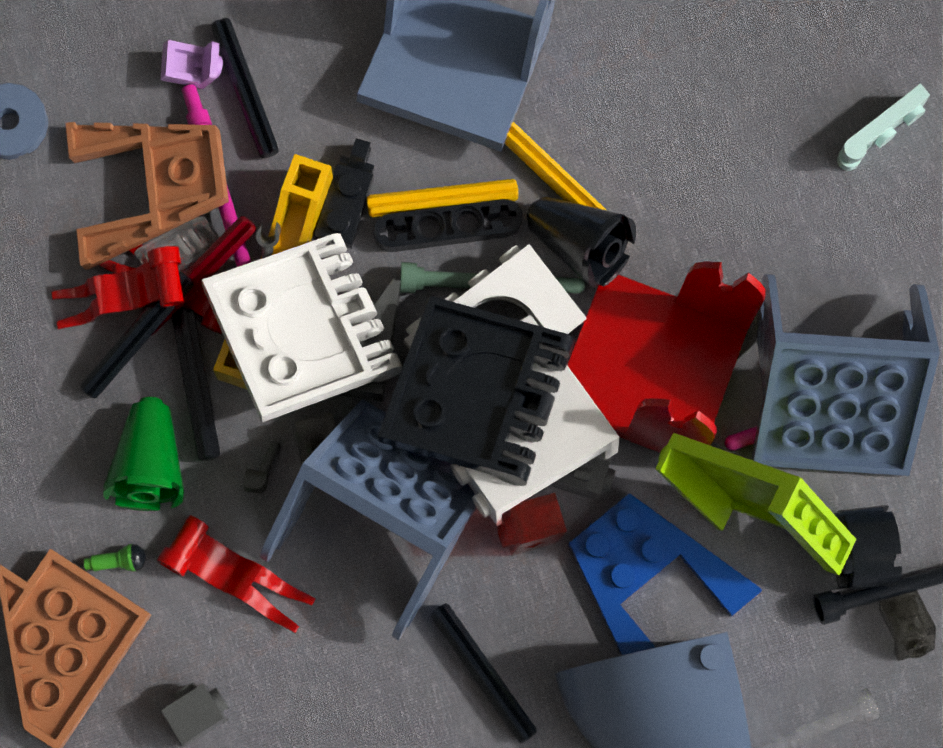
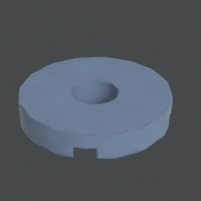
M5 83L0 85V120L9 113L19 116V123L15 128L10 130L0 128V158L11 160L36 150L46 137L49 122L45 106L35 92L24 85Z

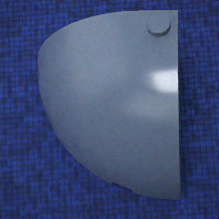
M728 632L613 657L555 673L558 688L568 713L592 748H751L745 707Z

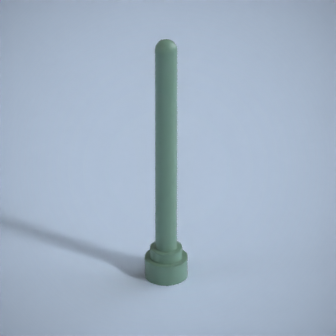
M401 262L400 293L415 294L416 290H423L424 286L471 288L468 281L478 273L425 271L424 267H417V263ZM555 277L567 293H581L585 289V282L580 278Z

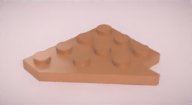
M49 549L28 581L0 565V597L23 728L50 747L63 748L151 617V614L57 552Z

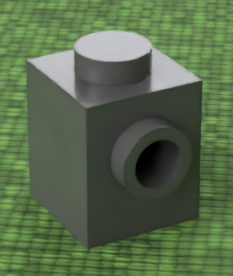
M192 682L174 693L173 696L176 701L161 710L181 745L188 746L226 722L228 719L223 711L229 707L217 687L210 691L205 684L196 687L195 683Z

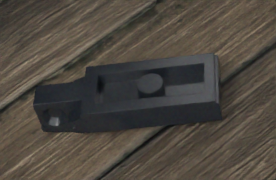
M356 138L350 158L341 156L339 164L336 165L314 233L315 238L320 239L338 233L341 234L346 247L352 249L367 197L374 180V165L367 163L371 152V142Z

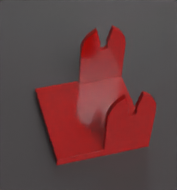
M704 261L695 263L690 267L678 296L618 275L604 287L598 285L586 316L587 319L584 321L568 362V367L620 438L659 453L668 444L673 433L711 445L717 432L714 422L746 333L766 296V289L759 280L748 272L734 281L733 286L724 284L722 282V262Z

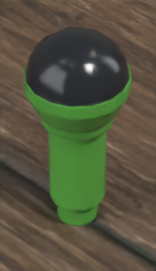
M128 544L119 549L118 552L92 555L91 558H85L84 567L85 570L93 571L121 568L134 572L144 566L146 555L139 545Z

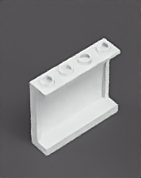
M531 315L520 320L538 325ZM534 362L532 370L554 376V378L560 381V386L557 393H550L555 397V401L547 425L538 426L544 432L541 441L523 440L511 433L509 434L508 442L525 446L536 452L534 463L529 465L531 472L525 486L510 484L496 476L456 464L450 465L458 482L462 486L468 483L475 493L472 499L480 514L484 518L490 515L496 526L502 523V514L596 456L601 455L606 460L618 453V434L568 365L561 372L542 368Z

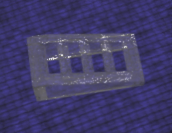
M200 216L137 248L134 254L142 264L149 262L148 251L159 247L177 246L179 247L181 258L178 270L179 272H186L220 236L204 216Z

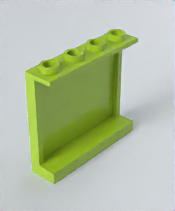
M676 433L672 434L668 444L660 452L655 470L717 530L723 531L733 510L786 529L824 570L840 575L856 538L801 477Z

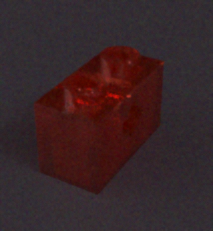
M555 493L523 501L503 513L502 523L497 526V532L502 547H509L511 556L555 544L567 532Z

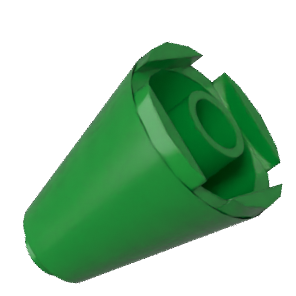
M143 397L139 402L132 404L103 486L104 498L108 501L110 495L115 497V505L139 511H160V503L171 502V508H175L183 503L184 487L171 410L159 398Z

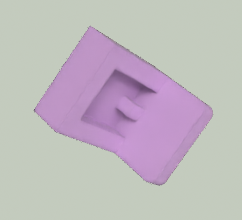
M167 40L163 44L160 80L181 85L194 84L196 88L204 89L220 76L223 60L221 56H218L219 43L211 41L205 47Z

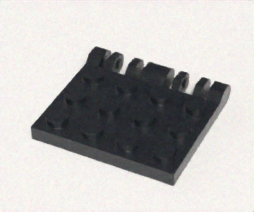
M429 296L378 433V441L490 474L510 484L525 486L531 472L529 465L534 463L536 452L525 446L508 442L509 434L511 433L523 440L541 441L544 432L538 426L547 425L555 401V397L550 393H557L560 381L554 378V376L532 370L534 362L542 368L562 372L566 368L568 362L566 358L570 356L575 340L563 332Z

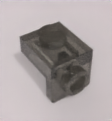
M917 590L879 602V611L895 641L894 654L897 660L920 658L935 649L936 626Z

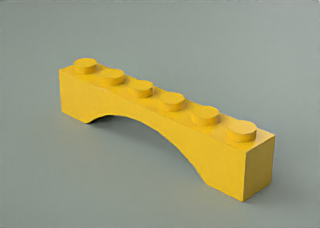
M294 154L281 188L268 237L275 235L276 222H278L281 227V233L278 243L273 246L272 255L311 242L333 179L332 167L330 165ZM224 339L213 371L218 380L247 389L228 344Z

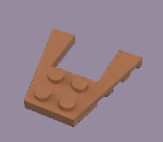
M75 122L65 123L69 158L74 163L143 148L150 213L76 229L80 266L85 270L104 263L229 202L221 135L216 125L168 124V127H152L148 124L133 123V126H113L111 123H94V125H77Z

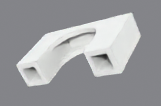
M530 244L522 250L515 245L499 258V261L502 263L501 266L491 273L484 269L469 280L468 284L471 288L460 297L454 292L445 298V300L473 308L488 301H508L525 310L528 315L533 317L538 326L566 334L572 332L587 319ZM421 318L406 329L409 336L404 339V344L409 350Z

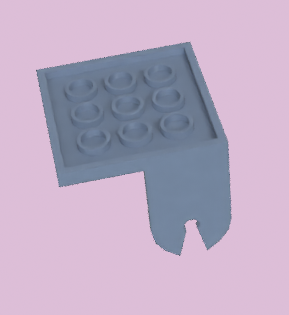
M387 0L384 33L358 90L356 102L501 152L548 34L556 0H540L535 16L487 0Z
M765 274L762 278V285L766 289V296L757 313V345L763 398L752 460L770 467L909 476L940 355L924 285L913 284L909 288L911 311L904 310L903 340L785 333L782 330L775 275Z
M362 399L303 462L263 545L260 557L269 563L276 549L280 550L297 523L315 486L431 554L433 557L392 633V637L399 641L406 627L410 626L429 594L465 525L477 510L472 499L475 493L468 483L462 486L458 482L450 466L452 463L380 443L378 441V433L386 412Z

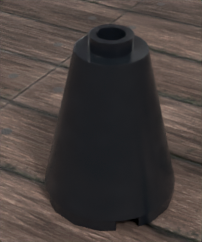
M548 196L534 201L527 211L529 230L591 287L596 288V284L603 287L608 285L619 275L630 257L624 252L628 241L632 244L635 243L636 225L631 218L623 214Z

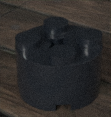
M888 505L839 510L837 513H833L856 538L840 575L835 574L839 589L855 590L898 585L900 583L902 566L894 567L896 554H901V543L895 516L892 511L887 512Z

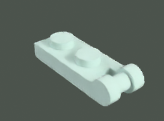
M921 83L846 141L837 156V163L840 168L846 171L856 169L870 147L876 144L881 148L897 134L894 130L903 122L909 126L924 114L926 110L923 108V105L930 94Z

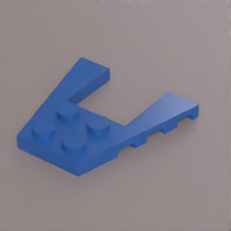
M630 493L568 544L621 656L656 647L620 604L678 556L682 558L730 617L762 591L759 586Z

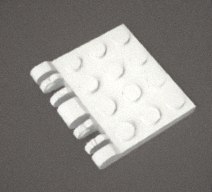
M331 234L202 279L204 292L262 423L373 381L381 382L401 373L403 369L397 354L391 353L394 348L390 340L380 341L363 348L359 342L377 336L384 329L381 320H372L377 315V311L366 288H359L363 283L360 275L353 273L331 280L329 275L347 269L353 263L350 254L345 253L347 247L341 234Z

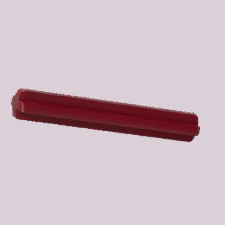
M244 215L239 217L185 272L194 282L193 288L184 297V303L177 305L152 335L202 286V279L211 277L256 232L257 228L253 222Z

